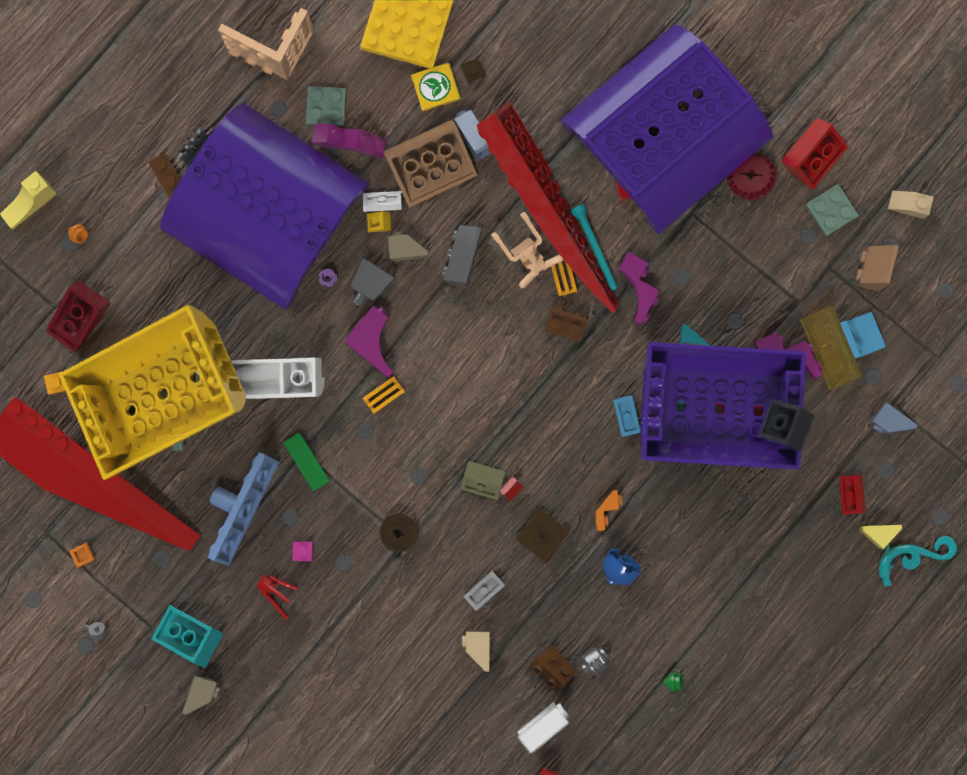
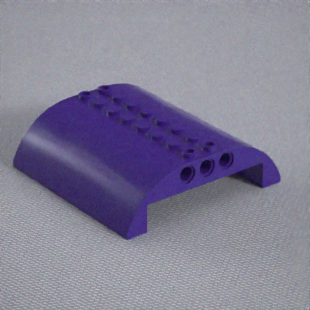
M240 103L215 128L185 172L165 208L160 229L277 305L288 310L297 296L295 291L355 200L361 199L370 183L250 106Z

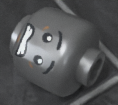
M593 647L581 657L583 662L581 667L587 675L591 673L594 676H598L609 667L608 661L610 658L602 648Z

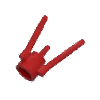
M265 574L256 587L260 589L259 593L264 595L276 610L288 620L289 617L269 594L273 592L285 602L290 603L286 596L275 589L277 586L275 583L293 590H298V588L277 579L273 575L268 577Z

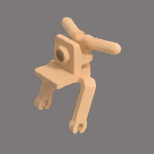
M522 212L520 216L535 236V242L531 238H527L509 252L497 233L494 232L491 236L499 244L509 260L516 262L520 259L529 272L519 283L520 288H525L539 275L541 270H546L562 262L564 259L559 254L546 261L543 260V256L537 250V246L542 243V238L530 222L528 215Z

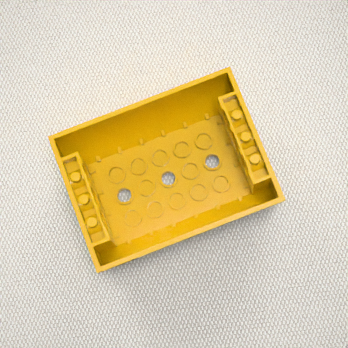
M190 305L179 309L59 374L103 480H107L241 411L246 401V394L215 324L203 312ZM195 372H199L200 380L198 382H195L193 380V374ZM164 388L168 391L166 399L161 397V391ZM132 405L136 408V413L133 416L129 413V408Z

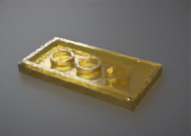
M833 305L800 319L808 340L813 347L815 357L821 364L822 373L829 390L862 377Z

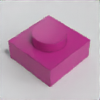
M293 542L292 561H312L313 542Z

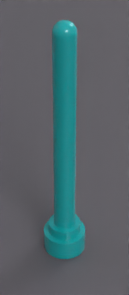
M585 204L579 205L571 209L573 217L580 221L610 289L616 290V281L587 220L586 212L588 210Z

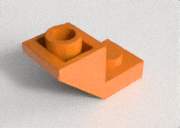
M617 490L612 491L595 511L596 531H604L605 526H608V515H604V511L619 510V506H622V496L618 494Z

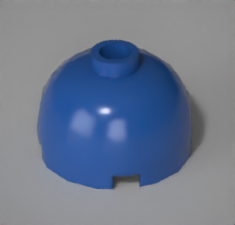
M612 548L603 560V571L607 576L606 580L612 585L618 584L623 586L633 583L642 572V570H639L640 565L626 553L622 556L618 554L620 550Z

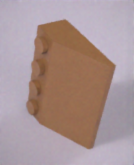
M452 120L383 152L408 207L478 176L459 131Z

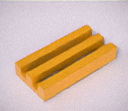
M562 262L558 263L565 291H561L555 265L551 266L558 296L577 292L572 269L566 263L572 286L570 290Z
M393 376L366 395L363 400L373 414H375L405 393V391ZM394 382V386L389 388L387 391L382 393L373 401H369L370 398H372L374 395H376L381 390H383L388 385ZM397 388L399 389V391L396 394H394L389 399L381 403L379 406H377L376 408L373 407L374 404H376L378 401H380L385 396L390 394L392 391H394Z

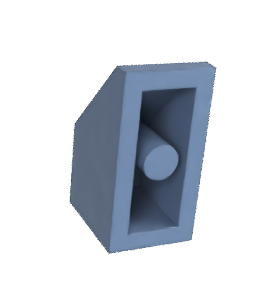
M887 402L880 407L870 421L873 424L872 428L880 434L913 430L918 426Z

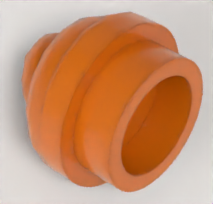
M76 224L69 228V239L72 242L83 243L87 239L88 232L83 225Z

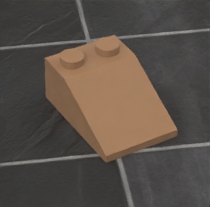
M869 246L865 251H862L860 256L862 266L861 269L857 270L855 280H858L857 286L880 291L890 284L899 246Z

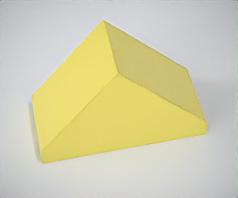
M902 525L860 527V531L879 549H884L902 529Z

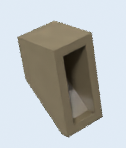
M403 232L392 233V236H388L391 262L429 258L428 251L407 234L403 235Z
M199 675L194 676L182 713L188 714L212 702L214 698L217 699L221 689L218 687L219 682Z

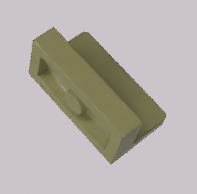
M469 461L461 490L497 500L505 471Z

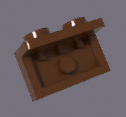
M551 644L530 663L533 671L540 675L546 681L548 687L555 692L564 687L578 672Z

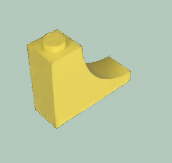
M36 171L21 182L22 188L18 196L0 213L11 229L16 228L57 194L46 179Z

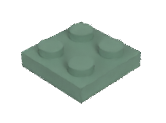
M308 86L306 125L332 124L337 127H344L346 88Z
M838 184L805 205L825 237L859 216Z

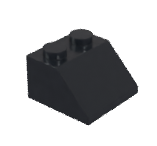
M771 399L757 436L785 448L801 452L815 415L802 407Z

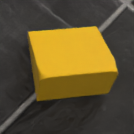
M378 211L367 213L368 232L391 231L390 212Z

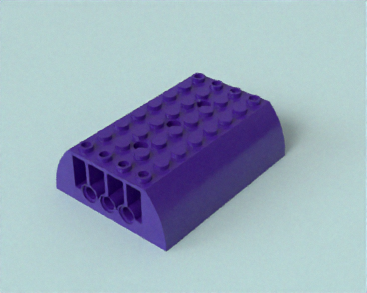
M648 342L643 372L640 428L641 460L800 469L801 452L785 448L757 435L771 399L803 408L806 351ZM678 401L686 404L684 412L676 410L675 405ZM720 403L724 406L725 411L723 414H717L714 411L716 404ZM755 406L763 408L762 416L757 417L753 414Z

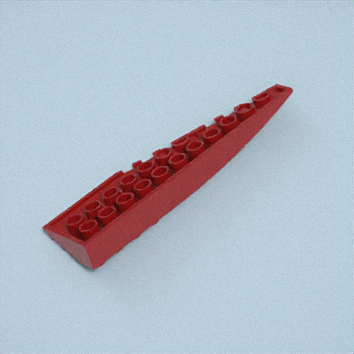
M508 102L476 125L478 134L481 138L485 139L489 152L495 155L499 168L508 176L509 184L516 189L534 220L560 256L593 294L612 313L615 312L620 305L609 284H604V273L601 267L595 266V255L592 250H587L584 243L588 241L576 217H573L572 213L569 214V204L566 198L560 196V186L557 181L554 182L550 174L553 172L513 105L511 102Z
M14 397L0 416V456L44 490L187 551H190L201 537L196 531L122 475L117 474L107 480H103L93 454L22 399Z

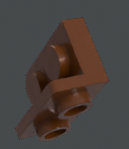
M561 306L552 307L544 331L580 343L588 321L585 315L579 312H574V314L566 312L567 309Z

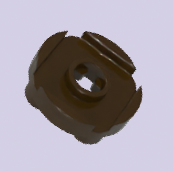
M397 513L389 516L382 522L379 535L386 548L394 552H403L409 550L416 543L418 529L411 517ZM401 527L404 536L396 538V534L393 533L394 529L398 530Z

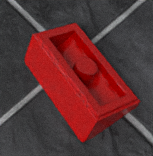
M839 476L842 515L865 513L863 476Z

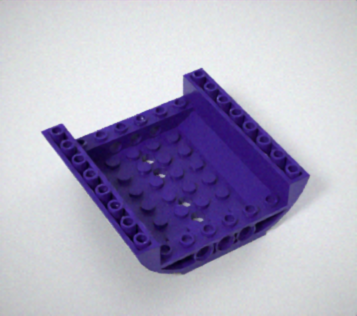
M673 25L559 121L571 135L576 134L645 213L647 223L657 234L661 233L773 138L772 130L765 116L754 102L753 97L703 41H700L694 34L679 25ZM695 90H700L703 93V97L695 99L692 93ZM684 102L688 105L689 109L682 112L678 109V104ZM651 127H656L659 130V134L651 136L648 130ZM641 139L644 141L645 146L638 149L634 146V141Z

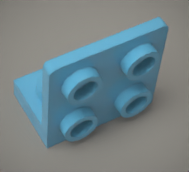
M872 312L836 325L850 361L885 348V343Z

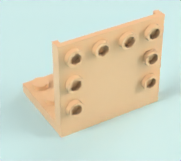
M300 8L299 12L294 13L291 19L292 25L290 29L284 31L282 35L283 41L277 52L224 24H221L218 30L221 39L224 41L223 43L229 50L228 53L237 58L241 56L245 58V62L252 66L257 64L267 74L272 75L274 73L286 80L289 79L314 33L308 11Z

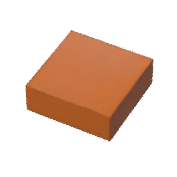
M88 542L69 550L77 568L96 560Z

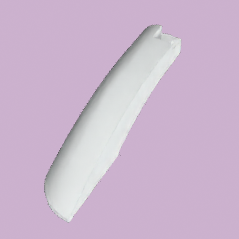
M321 358L231 360L246 394V399L318 397L324 389L325 378H322ZM199 372L193 374L195 382L200 380ZM164 388L161 391V397L166 399L168 391Z

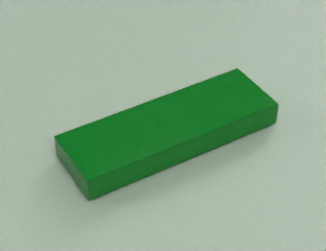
M300 433L283 442L313 491L330 482Z

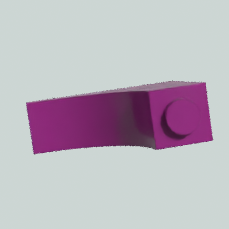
M373 306L344 342L390 379L394 372L385 363L380 344L383 329L389 321L388 313L380 306L378 308Z

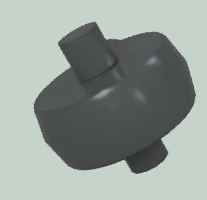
M101 622L84 625V630H88L89 636L94 640L104 638L107 633L106 626Z

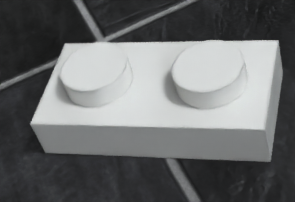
M401 191L363 193L364 212L402 210Z

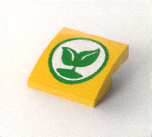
M450 63L411 75L422 111H427L440 105H447L461 99Z

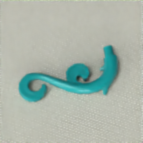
M942 536L936 540L934 544L936 551H938L939 546L942 544L948 547V553L945 555L936 554L916 545H899L891 549L890 545H887L878 568L879 577H882L884 587L892 585L889 575H891L890 570L894 565L890 564L896 556L903 553L911 554V559L903 556L901 564L905 569L912 570L920 564L919 555L936 560L951 559L957 551L955 541L948 536Z

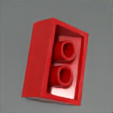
M816 118L781 162L792 175L813 190L846 151L848 146L832 124Z

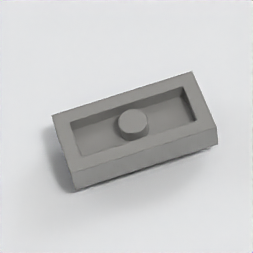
M492 571L463 597L477 611L505 585Z

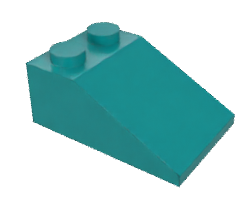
M169 605L151 640L190 662L206 668L224 633Z

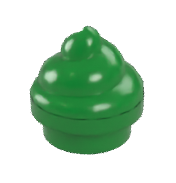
M673 672L663 680V684L672 692H678V690L683 689V675Z

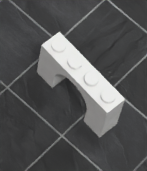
M553 702L517 731L518 737L530 753H532L568 724L566 718L569 716L560 703L556 706Z

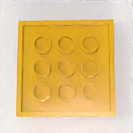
M375 0L360 50L433 69L454 0Z

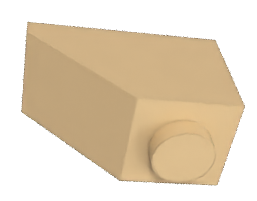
M892 191L888 210L925 219L930 214L933 197L917 192Z
M466 631V636H462V647H466V652L484 671H489L490 632Z

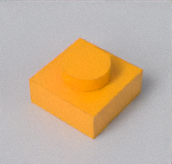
M62 372L44 376L48 395L66 391L59 376Z

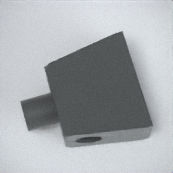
M363 258L351 284V288L357 292L352 302L359 307H362L366 299L375 303L394 282V277Z

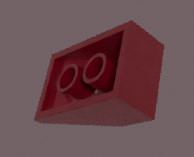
M81 281L70 285L45 332L77 353L99 324L111 302Z

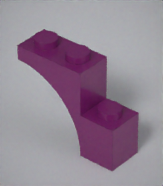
M315 124L312 143L325 148L344 149L376 158H383L387 142L383 138L360 129H342L332 124Z
M628 252L618 271L631 282L635 289L638 307L633 323L640 326L642 322L646 324L651 313L648 310L651 305L655 307L660 299L657 296L659 290L640 280V278L644 279L649 271L646 268L648 262Z
M776 332L754 343L757 349L806 351L805 370L812 380L822 375L821 364L819 361H815L812 355L814 354L813 347L810 343L807 344L806 340L784 349L785 342L782 336H778Z

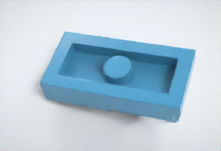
M632 395L613 400L621 436L625 437L640 433Z

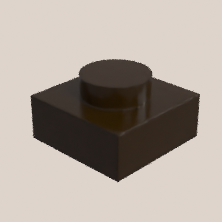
M478 58L460 65L467 83L485 77Z

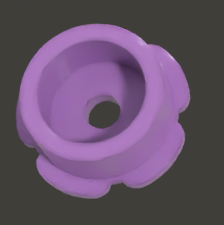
M326 268L320 271V284L327 287L333 286L334 282L337 281V274L334 273V270Z

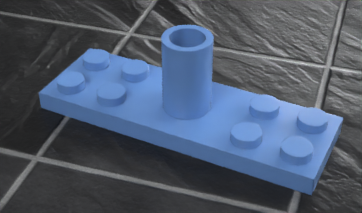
M259 452L258 456L253 459L250 472L244 478V484L239 495L233 494L221 487H217L213 491L210 503L228 512L229 515L224 525L218 531L216 542L210 547L209 559L227 566L230 565L280 463L279 461Z

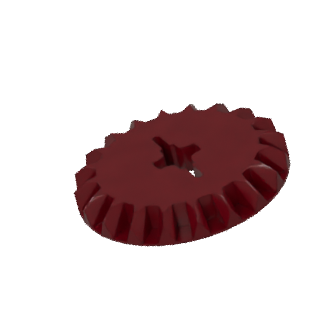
M756 153L727 176V182L731 191L736 196L746 200H756L766 196L772 191L777 180L774 163L763 154L759 155ZM754 172V175H757V177H753V180H750L749 176L746 175Z

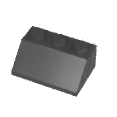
M459 225L458 230H454L452 241H455L454 246L449 248L447 259H450L448 267L444 266L442 272L444 283L467 289L481 238V228Z

